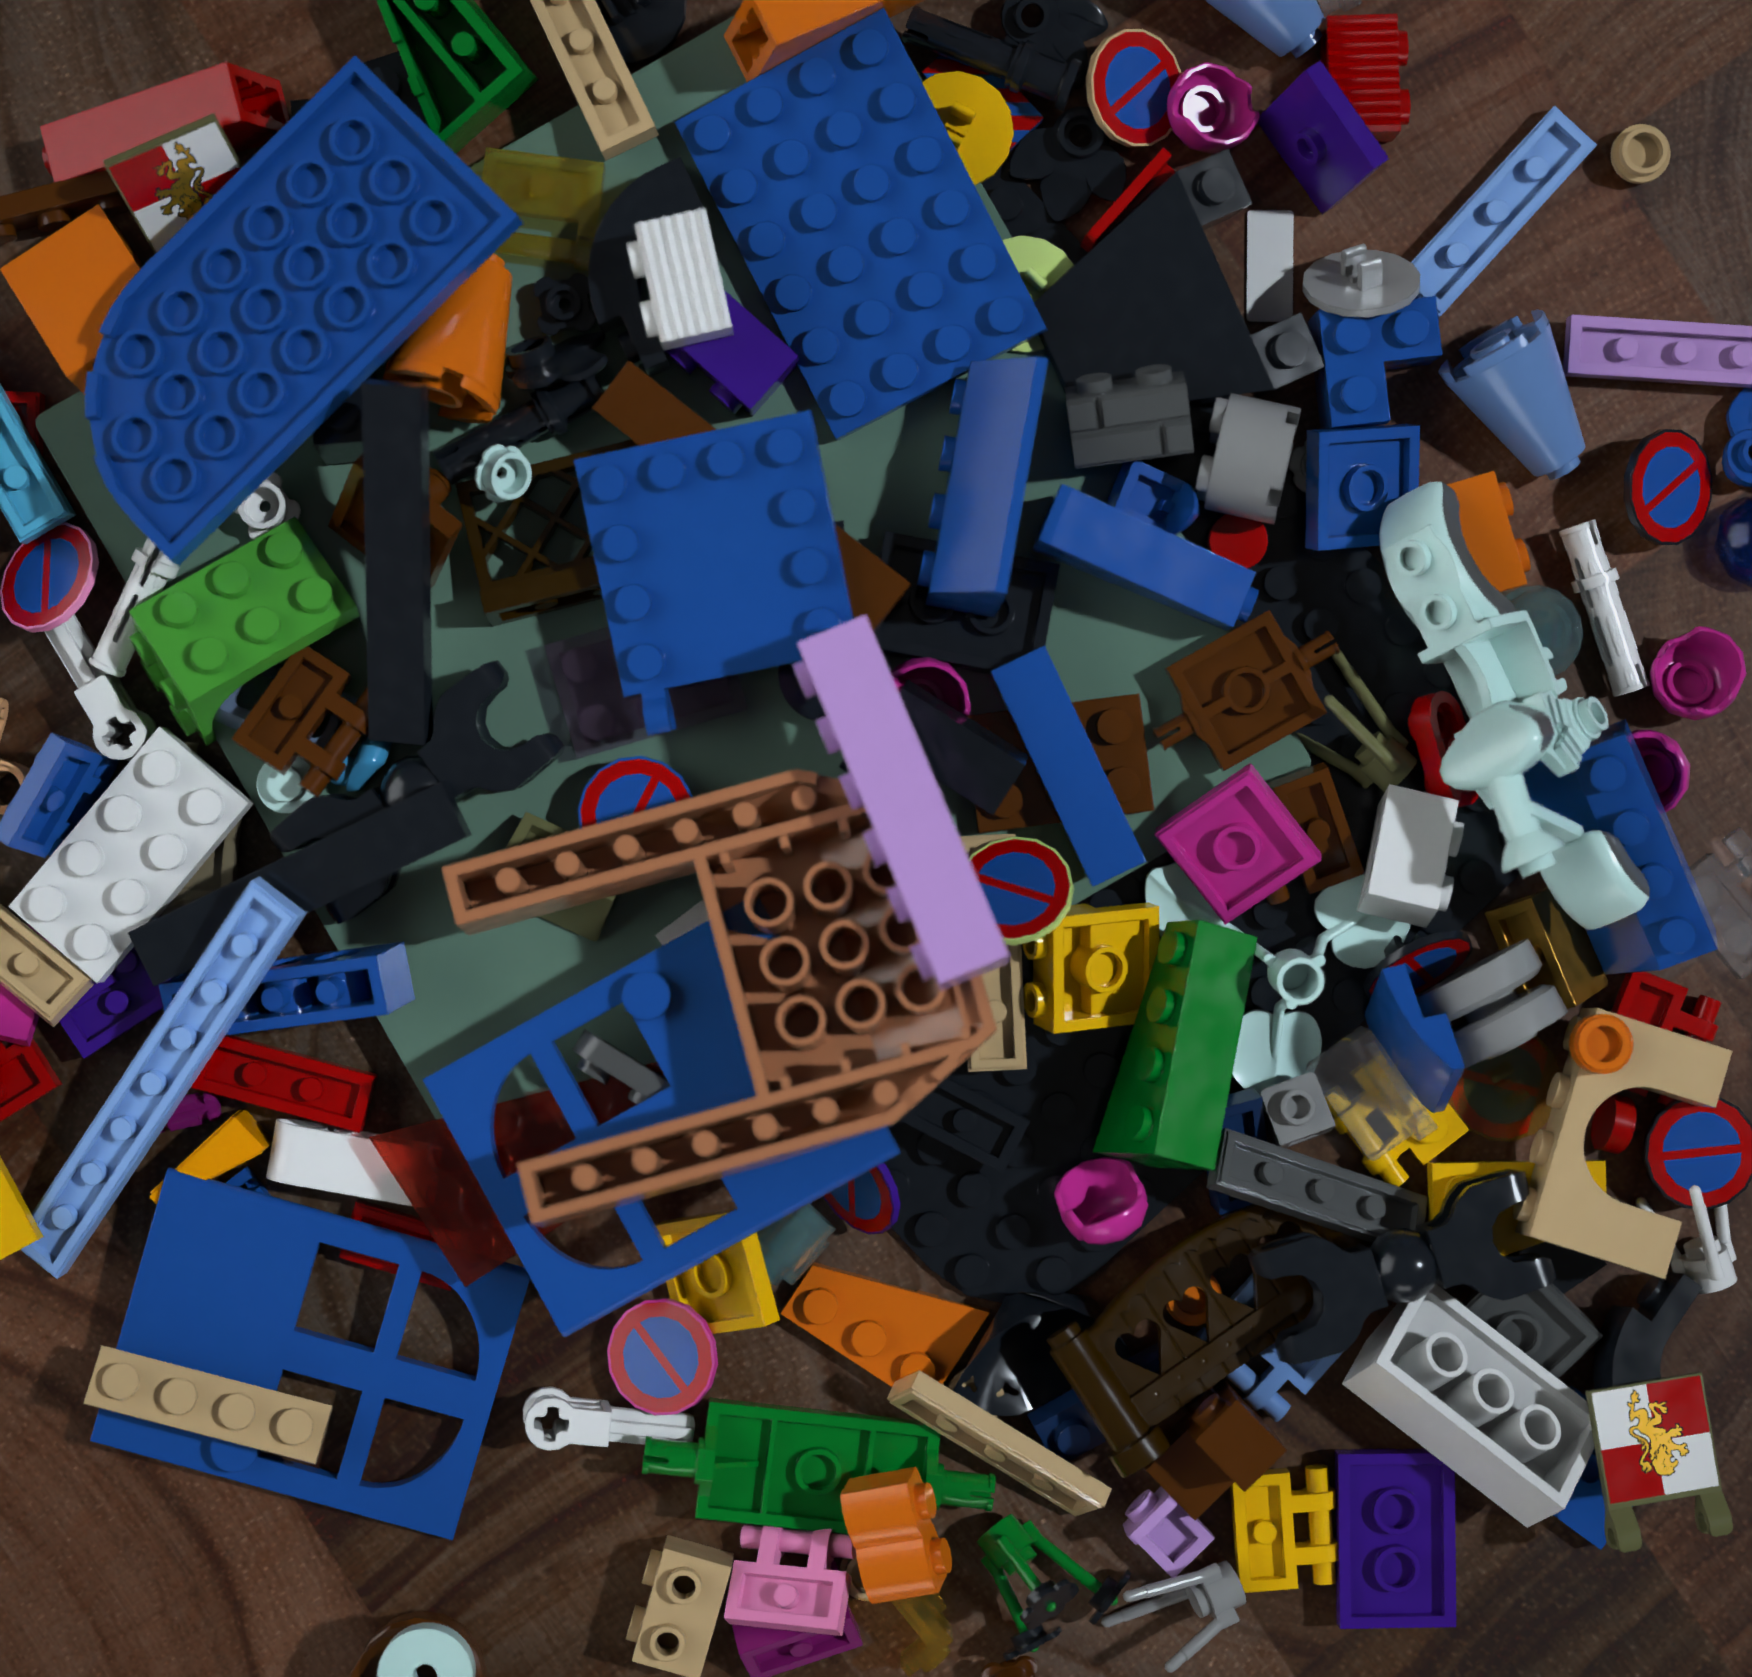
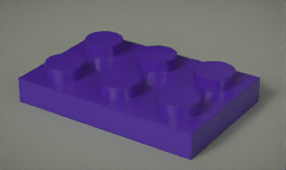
M1425 1448L1335 1450L1337 1506L1335 1508V1535L1338 1542V1561H1336V1623L1339 1628L1456 1627L1455 1472Z

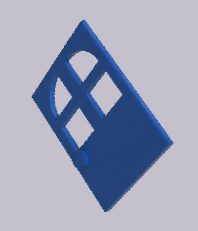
M759 898L755 905V915L763 920H771ZM744 900L723 912L728 930L770 940L781 937L779 934L770 935L759 931L746 913ZM710 920L422 1079L563 1337L569 1336L901 1153L889 1128L884 1127L783 1161L722 1177L721 1179L737 1208L669 1246H666L642 1200L614 1207L643 1259L626 1266L602 1267L578 1261L552 1245L532 1224L528 1216L529 1211L519 1171L508 1177L506 1176L497 1153L494 1136L495 1108L502 1086L513 1069L529 1055L532 1056L576 1137L573 1141L547 1155L757 1097ZM623 1003L627 1012L634 1018L670 1087L600 1125L558 1049L555 1040Z
M168 1167L116 1349L278 1391L283 1370L359 1390L362 1391L339 1473L261 1453L257 1449L100 1408L90 1441L453 1540L530 1276L525 1267L220 1181L204 1180ZM320 1242L399 1264L375 1348L296 1326ZM422 1271L436 1276L451 1286L469 1309L476 1326L479 1341L477 1376L398 1355ZM385 1398L463 1419L462 1426L450 1447L437 1461L414 1476L394 1482L380 1483L361 1480Z

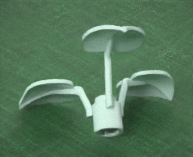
M1176 862L1153 868L1146 875L1144 885L1145 903L1149 902L1159 906V934L1161 937L1167 922L1198 919L1242 932L1231 923L1226 925L1223 923ZM1364 874L1325 888L1316 898L1314 904L1315 916L1327 930L1318 935L1312 955L1308 956L1303 951L1293 948L1282 950L1273 955L1260 944H1256L1255 955L1268 965V981L1283 998L1275 1003L1273 1013L1263 1009H1252L1243 1014L1232 1075L1244 1089L1253 1087L1260 1094L1267 1087L1315 1070L1322 1048V1037L1318 1024L1310 1014L1304 1011L1285 1013V1010L1287 1008L1295 1009L1297 1005L1308 1004L1321 994L1324 987V974L1321 966L1326 962L1324 952L1329 941H1331L1333 953L1339 960L1349 966L1363 969L1375 967L1386 958L1384 949L1394 936H1400L1402 943L1405 941L1411 924L1357 912Z

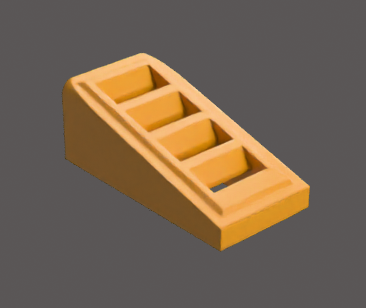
M240 1109L175 1169L178 1172L204 1180L213 1179L263 1153L272 1144L273 1138L246 1109L243 1111ZM164 1179L150 1192L152 1195L149 1198L156 1205Z

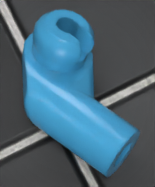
M369 736L368 738L363 737L356 758L347 756L343 761L347 767L337 782L332 779L330 781L334 785L345 786L347 792H356L364 789L387 761L393 742L369 740Z

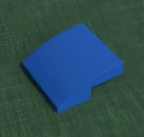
M1405 964L1384 968L1381 970L1364 1014L1370 1032L1384 1059L1404 1087L1432 1113L1444 1111L1465 1069L1446 1013L1423 1018Z

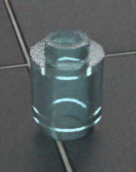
M807 1204L769 1225L758 1237L769 1280L775 1286L783 1279L793 1286L830 1245L827 1239L836 1229L811 1204Z

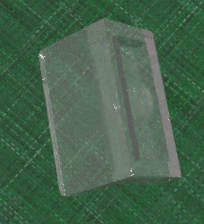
M1360 1026L1306 1064L1307 1072L1316 1074L1325 1098L1365 1156L1372 1161L1377 1160L1408 1137L1420 1141L1438 1128L1370 1029Z

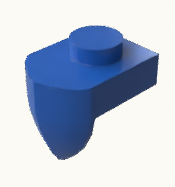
M1139 460L1122 463L1106 503L1174 535L1180 534L1187 529L1199 516L1198 498L1190 484Z

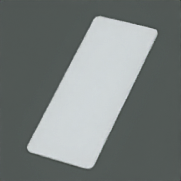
M1249 210L1247 213L1246 319L1249 322H1281L1293 316L1294 214L1290 210Z

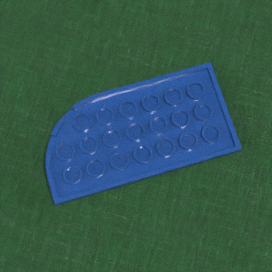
M356 56L137 272L111 306L99 330L103 338L97 351L93 371H87L85 387V418L90 421L93 444L97 456H94L95 463L105 485L117 504L161 552L178 566L523 224L518 215Z

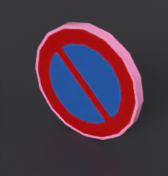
M64 522L30 543H22L4 571L0 588L2 610L12 624L31 633L50 631L68 621L81 608L95 584L99 565L97 547L89 534L80 527Z

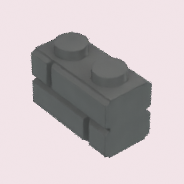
M1155 364L1137 369L1135 371V378L1112 381V375L1109 373H1092L1078 377L1076 379V386L1065 387L1075 469L1193 453L1194 444L1189 401L1183 371L1172 372L1170 365Z

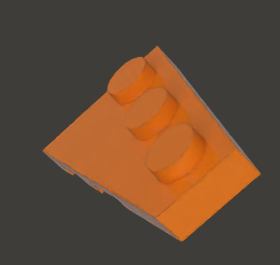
M815 1262L811 1263L780 1312L781 1315L891 1387H893L895 1381L919 1370L943 1384L990 1313L988 1308L973 1304L966 1305L940 1298L938 1295L928 1292L914 1291L880 1282L879 1279Z

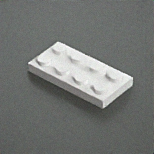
M159 726L8 907L96 983L105 982L134 947L128 932L157 919L254 803L169 729Z

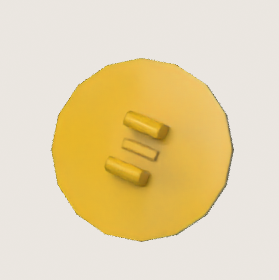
M961 71L937 73L922 81L974 185L994 176L1008 157L1014 135L1011 110L1000 91L982 77Z

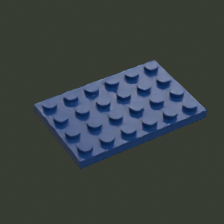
M885 8L878 10L674 122L788 347L798 355L799 361L797 364L836 440L839 441L955 380V378L957 379L968 373L971 362L993 360L1048 331Z

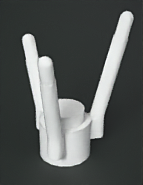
M1693 1185L1690 1187L1689 1193L1700 1237L1684 1244L1683 1247L1686 1254L1681 1255L1675 1245L1670 1264L1673 1273H1683L1703 1287L1699 1294H1708L1724 1290L1737 1282V1276L1732 1264L1737 1258L1731 1242L1727 1204L1714 1208L1717 1236H1715L1712 1232L1701 1189L1699 1186ZM1644 1197L1636 1199L1635 1204L1637 1208L1654 1213Z

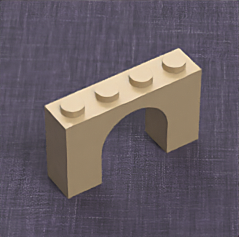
M1582 1008L1580 1016L1572 1017L1565 1032L1563 1048L1569 1052L1563 1072H1557L1554 1075L1548 1089L1546 1104L1552 1107L1546 1129H1539L1532 1142L1529 1159L1535 1166L1529 1184V1195L1524 1201L1514 1204L1513 1219L1518 1220L1515 1232L1638 1272L1666 1279L1682 1222L1622 1203L1606 1194L1594 1181L1585 1161L1584 1136L1591 1116L1602 1102L1617 1092L1635 1087L1695 1106L1716 1108L1732 1051L1600 1008ZM1593 1014H1609L1621 1019L1628 1026L1633 1037V1052L1623 1068L1609 1074H1595L1583 1070L1575 1063L1569 1050V1037L1573 1027L1584 1017Z

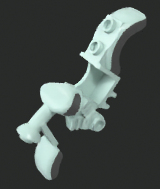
M1428 482L1404 494L1387 505L1380 525V550L1385 571L1399 603L1419 629L1428 649L1418 653L1422 664L1444 663L1470 719L1463 730L1454 734L1455 740L1442 758L1439 772L1444 783L1455 789L1475 790L1489 810L1494 808L1500 831L1503 833L1507 843L1503 852L1502 873L1518 868L1522 878L1540 871L1543 880L1562 909L1583 928L1594 930L1639 911L1649 899V884L1643 873L1628 856L1620 840L1616 836L1601 830L1585 833L1583 826L1531 802L1523 777V773L1534 766L1539 760L1559 778L1579 768L1578 762L1583 758L1581 755L1589 748L1592 741L1599 738L1601 731L1608 728V716L1603 705L1595 697L1587 699L1577 697L1573 700L1558 698V695L1567 690V684L1563 677L1558 680L1555 678L1548 661L1553 658V654L1549 648L1542 646L1527 610L1516 611L1513 603L1490 584L1474 562L1462 533L1459 518V501L1455 491L1443 482Z

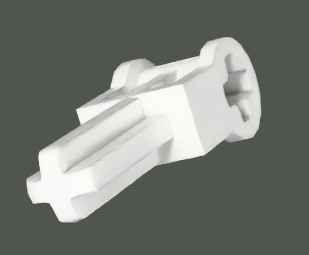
M74 614L65 623L44 632L78 688L74 691V694L94 725L93 740L96 748L104 756L111 759L131 761L157 730L156 723L147 713L136 708L117 676L108 674L89 663L91 655L93 656L96 649ZM120 723L135 725L136 731L132 732L129 736L132 746L117 744L116 738L123 733Z
M553 1386L541 1387L532 1392L526 1399L523 1407V1421L528 1438L538 1448L547 1451L559 1450L568 1444L608 1447L609 1441L645 1445L646 1436L693 1442L695 1422L694 1416L691 1414L679 1413L655 1416L640 1409L612 1407L608 1400L570 1397L562 1389ZM548 1407H556L561 1419L554 1421L552 1429H543L541 1419L538 1417H545Z

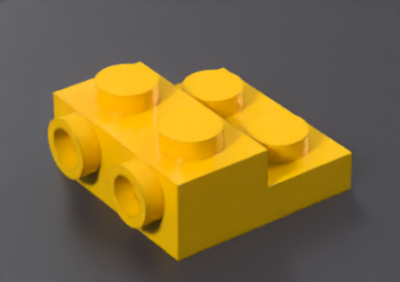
M1149 902L1098 908L1088 904L1071 905L1069 912L1056 929L1037 941L1022 944L1026 957L1029 960H1033V982L1026 983L1023 988L1024 1009L1027 1015L1033 1018V1024L1053 1034L1133 1025L1158 951L1159 906Z

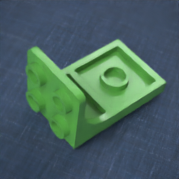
M295 516L130 609V616L138 632L129 636V639L142 659L140 664L157 691L163 690L171 704L169 708L184 733L188 737L197 732L205 745L208 746L216 741L212 727L214 716L223 702L235 690L260 673L359 617V612L356 604Z

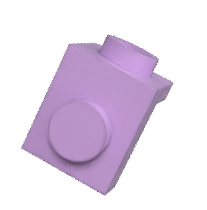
M1162 1487L1155 1493L1150 1489L1141 1493L1127 1508L1125 1515L1128 1519L1122 1524L1127 1537L1135 1545L1139 1544L1171 1578L1176 1577L1215 1539L1213 1534L1198 1518L1194 1520Z

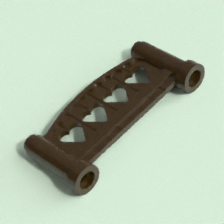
M1250 1204L1200 1227L1158 1255L1120 1290L1096 1318L1093 1325L1087 1329H1081L1076 1321H1072L1049 1336L1046 1341L1052 1348L1049 1351L1050 1355L1111 1447L1112 1451L1109 1453L1108 1458L1120 1476L1126 1477L1139 1471L1160 1457L1170 1447L1171 1444L1158 1426L1161 1421L1275 1343L1276 1336L1281 1330L1289 1328L1305 1319L1313 1306V1289L1303 1275L1269 1279L1261 1277L1253 1271V1309L1216 1292L1212 1288L1210 1278L1216 1269L1221 1267L1229 1269L1230 1263L1236 1255L1243 1254L1248 1257L1250 1251L1258 1246L1262 1237L1266 1235L1276 1236L1278 1228L1285 1222L1295 1224L1299 1232L1315 1234L1340 1248L1359 1243L1369 1248L1372 1243L1256 1204ZM1190 1287H1198L1205 1294L1206 1341L1170 1326L1163 1318L1164 1306L1172 1300L1182 1301L1183 1294ZM1145 1319L1154 1322L1158 1328L1159 1375L1122 1359L1115 1351L1117 1338L1124 1333L1134 1334L1137 1324Z

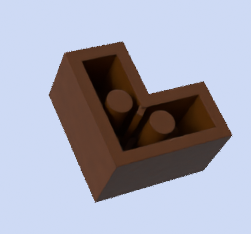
M1224 1379L1187 1403L1185 1408L1188 1412L1173 1427L1168 1423L1160 1427L1171 1445L1160 1457L1144 1467L1157 1483L1194 1520L1207 1510L1234 1482L1246 1492L1287 1451L1267 1422Z

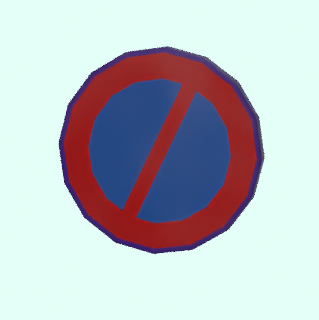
M885 1163L876 1166L822 1196L837 1216L852 1228L869 1235L883 1234L898 1221L901 1206L898 1190Z

